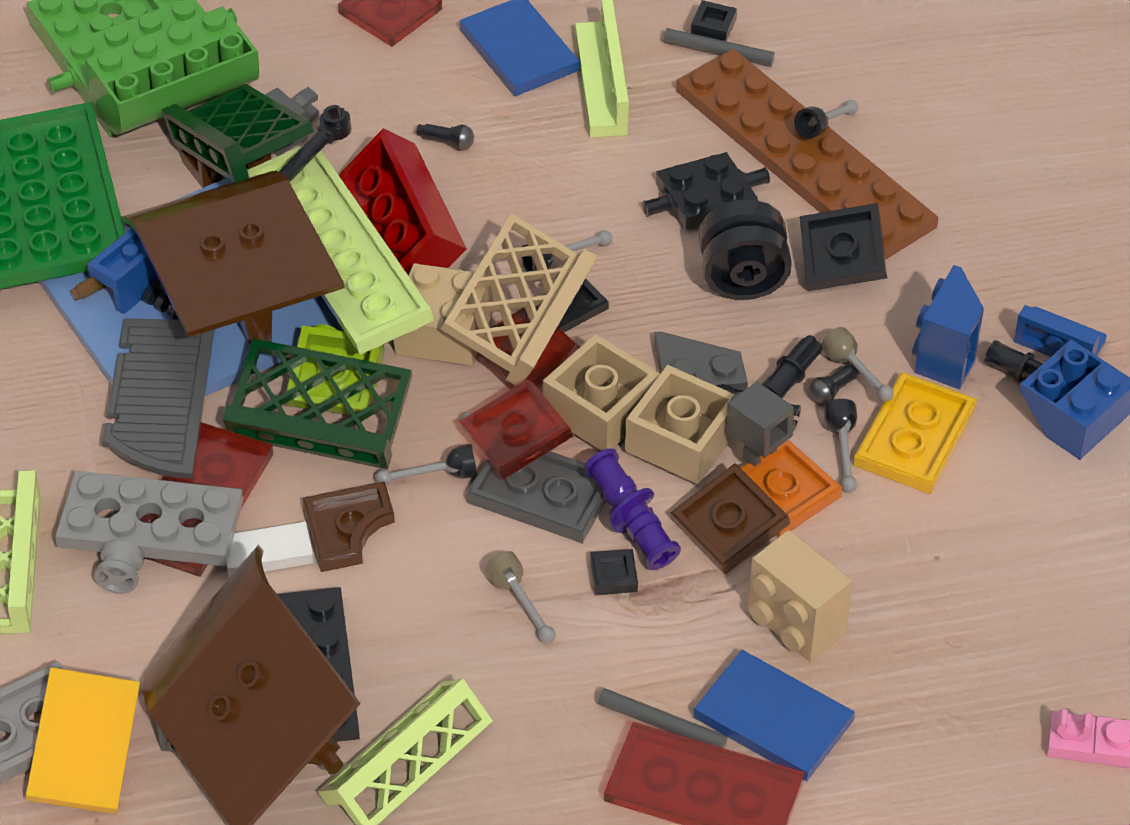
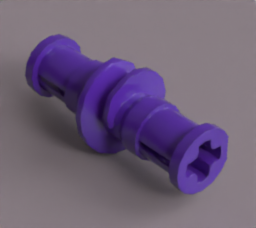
M612 448L602 450L586 462L584 472L588 477L595 479L603 491V497L613 507L609 513L611 515L609 520L611 528L617 533L629 534L633 542L638 544L646 556L648 569L658 570L667 566L680 554L681 547L678 542L670 540L661 526L660 519L654 513L652 507H648V504L655 495L653 490L643 488L637 491L635 482L619 464V455L616 450Z

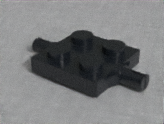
M727 152L711 155L656 171V184L663 193V196L644 200L642 202L643 210L647 217L668 211L679 218L686 230L698 227L706 215L719 205L735 200L753 199L758 201V197L751 187L770 183V175L766 167L748 173L742 172L737 168Z

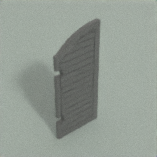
M125 318L123 320L119 347L131 350L130 353L117 354L107 417L119 420L118 423L105 424L102 440L103 447H109L123 459L145 470L176 478L193 479L215 329L188 338L180 320Z

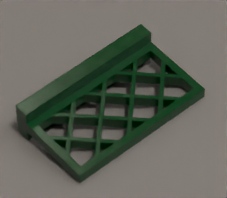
M248 84L239 86L189 111L177 104L162 109L173 143L235 184L249 178L246 168L247 164L314 132L311 121Z
M253 338L232 405H227L223 422L228 436L231 438L388 470L392 458L391 447L413 376L412 370ZM260 353L275 355L282 363V365L264 375H261L256 367ZM305 362L316 363L321 373L301 384L293 369ZM344 370L356 371L361 381L341 392L332 377ZM288 372L296 387L276 398L267 383ZM254 374L257 379L251 381ZM384 378L400 380L397 391L382 400L372 386ZM328 381L336 395L315 406L307 391ZM260 387H263L271 400L257 409L243 406L246 396ZM367 388L376 403L355 414L347 399ZM302 395L310 410L297 417L286 415L281 406ZM342 403L350 418L337 425L326 423L321 414ZM392 405L391 412L386 407ZM382 411L388 421L384 434L366 431L361 422Z

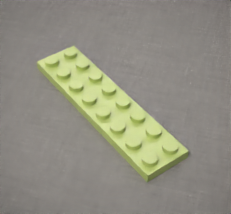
M304 145L248 169L249 178L269 171L277 170L279 172ZM320 151L290 184L345 284L344 289L322 295V298L361 355L435 320L431 308L328 159Z

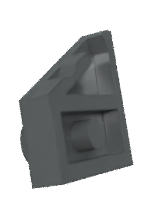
M661 331L654 332V345L660 373L667 365H670L717 387H720L721 384H726L729 387L743 391L747 389L748 381L741 352Z

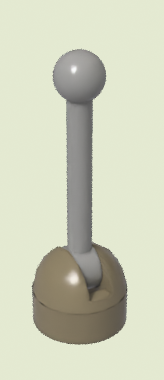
M838 327L830 331L822 341V351L835 362L847 363L850 361L877 390L878 398L881 401L891 400L894 395L893 389L888 385H883L855 356L858 344L854 336L844 327Z
M512 551L498 554L485 567L488 577L499 588L507 590L512 588L538 628L540 641L543 643L552 642L555 638L554 629L545 625L519 585L523 576L521 562Z

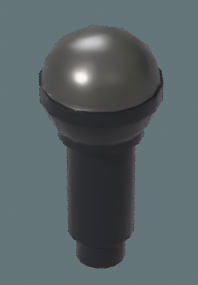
M419 124L416 134L423 136L424 139L446 142L458 151L469 149L474 142L472 129L464 124L451 126V128L432 124Z
M851 364L846 365L831 376L817 377L809 386L810 397L818 404H827L835 399L839 389L856 379L860 372Z

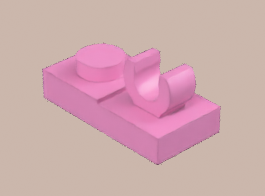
M1062 709L1059 712L1052 711L1049 724L1047 757L1130 768V721L1101 716L1093 717L1088 712L1085 715L1069 714L1066 709Z

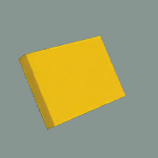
M901 372L892 387L894 391L893 398L884 402L854 456L853 466L931 494L976 410L978 399Z
M50 667L26 792L27 801L117 815L140 682Z

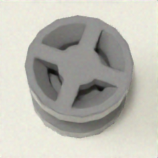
M113 540L105 543L100 554L102 563L98 565L94 575L95 581L100 587L112 593H130L137 586L139 577L136 571L140 570L143 565L144 553L138 546L127 541Z

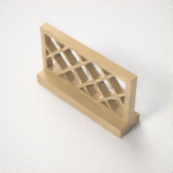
M510 213L440 329L509 371L506 380L520 388L537 363L598 256L586 248L579 255L523 219ZM510 229L524 236L528 246L513 248L508 235ZM551 253L565 263L562 268L547 269L542 254ZM532 256L537 271L522 272L517 257ZM507 258L512 274L496 275L491 260ZM541 280L546 295L531 297L526 281ZM516 283L521 298L506 300L500 285ZM490 286L496 301L480 303L475 288ZM525 307L530 323L515 325L509 309ZM500 311L505 326L489 328L483 312ZM461 314H474L479 329L469 331L456 323L455 320ZM508 335L513 347L511 356L497 348L492 337Z

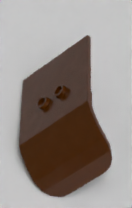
M277 170L247 178L237 184L233 182L121 216L124 225L133 228L137 233L188 338L238 322L250 346L253 338L272 342V311L345 288L344 281L289 180Z
M259 544L147 672L142 686L144 700L149 713L229 825H254L307 764L322 765L328 774H335L340 771L344 763L336 754L340 746L332 736L361 704L268 583L262 566L264 550Z

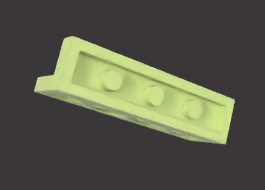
M601 0V21L575 23V37L578 58L580 60V72L590 138L628 135L629 100L613 0Z
M36 470L18 471L17 490H0V505L16 504L15 515L10 519L6 520L0 515V539L7 534L13 537L12 549L5 554L0 551V571L5 567L10 571V582L3 588H0V603L4 602L8 606L10 619H0V634L31 633L41 500Z
M463 678L443 681L317 792L327 806L342 805L355 825H378L492 723L493 720ZM463 702L475 718V721L465 730L452 729L454 709ZM442 721V727L436 726L439 722ZM428 732L441 733L440 753L434 758L421 756L423 737ZM452 735L458 736L451 742ZM411 748V755L405 754ZM397 760L410 761L409 780L403 786L390 785L391 765ZM426 763V765L420 770V764ZM380 776L379 783L373 782L376 778ZM365 788L379 789L377 809L367 817L354 798ZM389 791H394L395 793L388 798Z

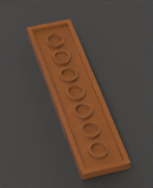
M734 48L676 81L677 93L818 212L878 203L885 259H888L937 228L939 217L829 126L824 133L817 137L806 139L800 136L795 129L794 119L797 112L806 107Z

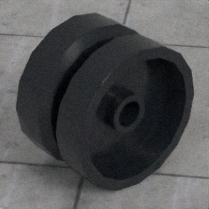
M753 199L735 200L719 205L708 213L700 224L699 242L703 255L704 278L710 289L720 296L735 300L757 299L779 289L790 276L792 261L787 244L785 221L780 211L769 203Z

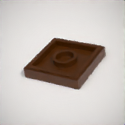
M736 463L670 512L672 521L724 574L790 524L789 516Z

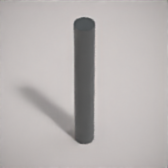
M670 28L666 29L664 35V43L722 55L734 48L750 62L772 67L775 52Z
M604 688L599 696L598 705L720 753L726 745L727 736L617 692Z

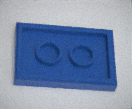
M510 0L460 20V31L514 96L580 71V60L528 0Z
M741 650L694 708L693 718L799 778L808 781L854 721L855 711L752 654Z

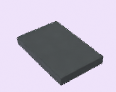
M505 435L500 436L467 492V503L582 544L606 500L603 497V491L595 479L588 477L584 472L586 463Z

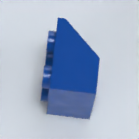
M953 265L946 279H938L932 293L931 305L924 304L916 321V328L921 329V332L915 340L912 355L917 356L916 374L960 390L976 360L984 307L964 271L959 266Z
M1072 339L1020 384L1019 390L1046 437L1079 460L1130 415V377Z

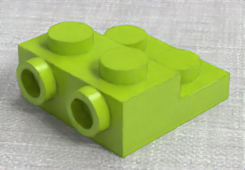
M318 324L314 327L302 325L297 345L300 348L380 364L383 363L385 354L383 344L360 355L345 331H339L332 326ZM305 362L293 369L301 384L321 373L317 364ZM344 370L332 377L341 392L361 381L356 371ZM291 377L287 392L296 387ZM328 381L307 391L315 406L336 395ZM378 382L372 385L373 388L378 386ZM366 388L348 398L347 401L355 414L370 406L372 396ZM302 395L286 403L287 406L310 409ZM342 403L327 410L328 412L348 414Z

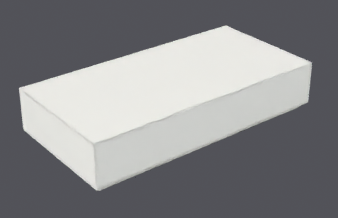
M306 521L235 533L226 566L228 577L230 578L258 544L264 550L262 556L264 572L314 564Z

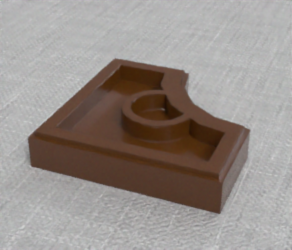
M385 481L302 498L303 510L321 572L363 564L362 550L368 538L379 528L395 523L394 511Z

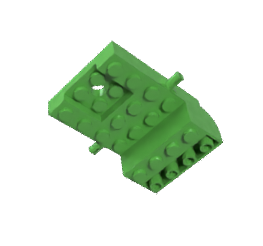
M32 0L26 3L30 26L63 71L61 74L47 78L50 90H52V93H56L73 85L85 103L92 102L96 119L109 137L120 135L163 118L162 109L173 104L186 109L227 93L244 84L255 82L259 78L258 51L236 24L237 17L232 8L226 10L222 6L205 12L197 0ZM109 14H118V16H117V17H114V18H111V17L108 16V15H109Z

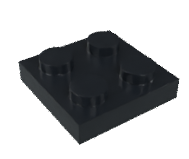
M878 203L800 216L806 284L809 291L888 278Z

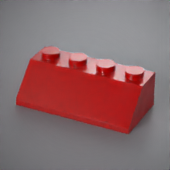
M382 128L339 174L343 183L408 276L413 264L449 268L467 250L415 143Z

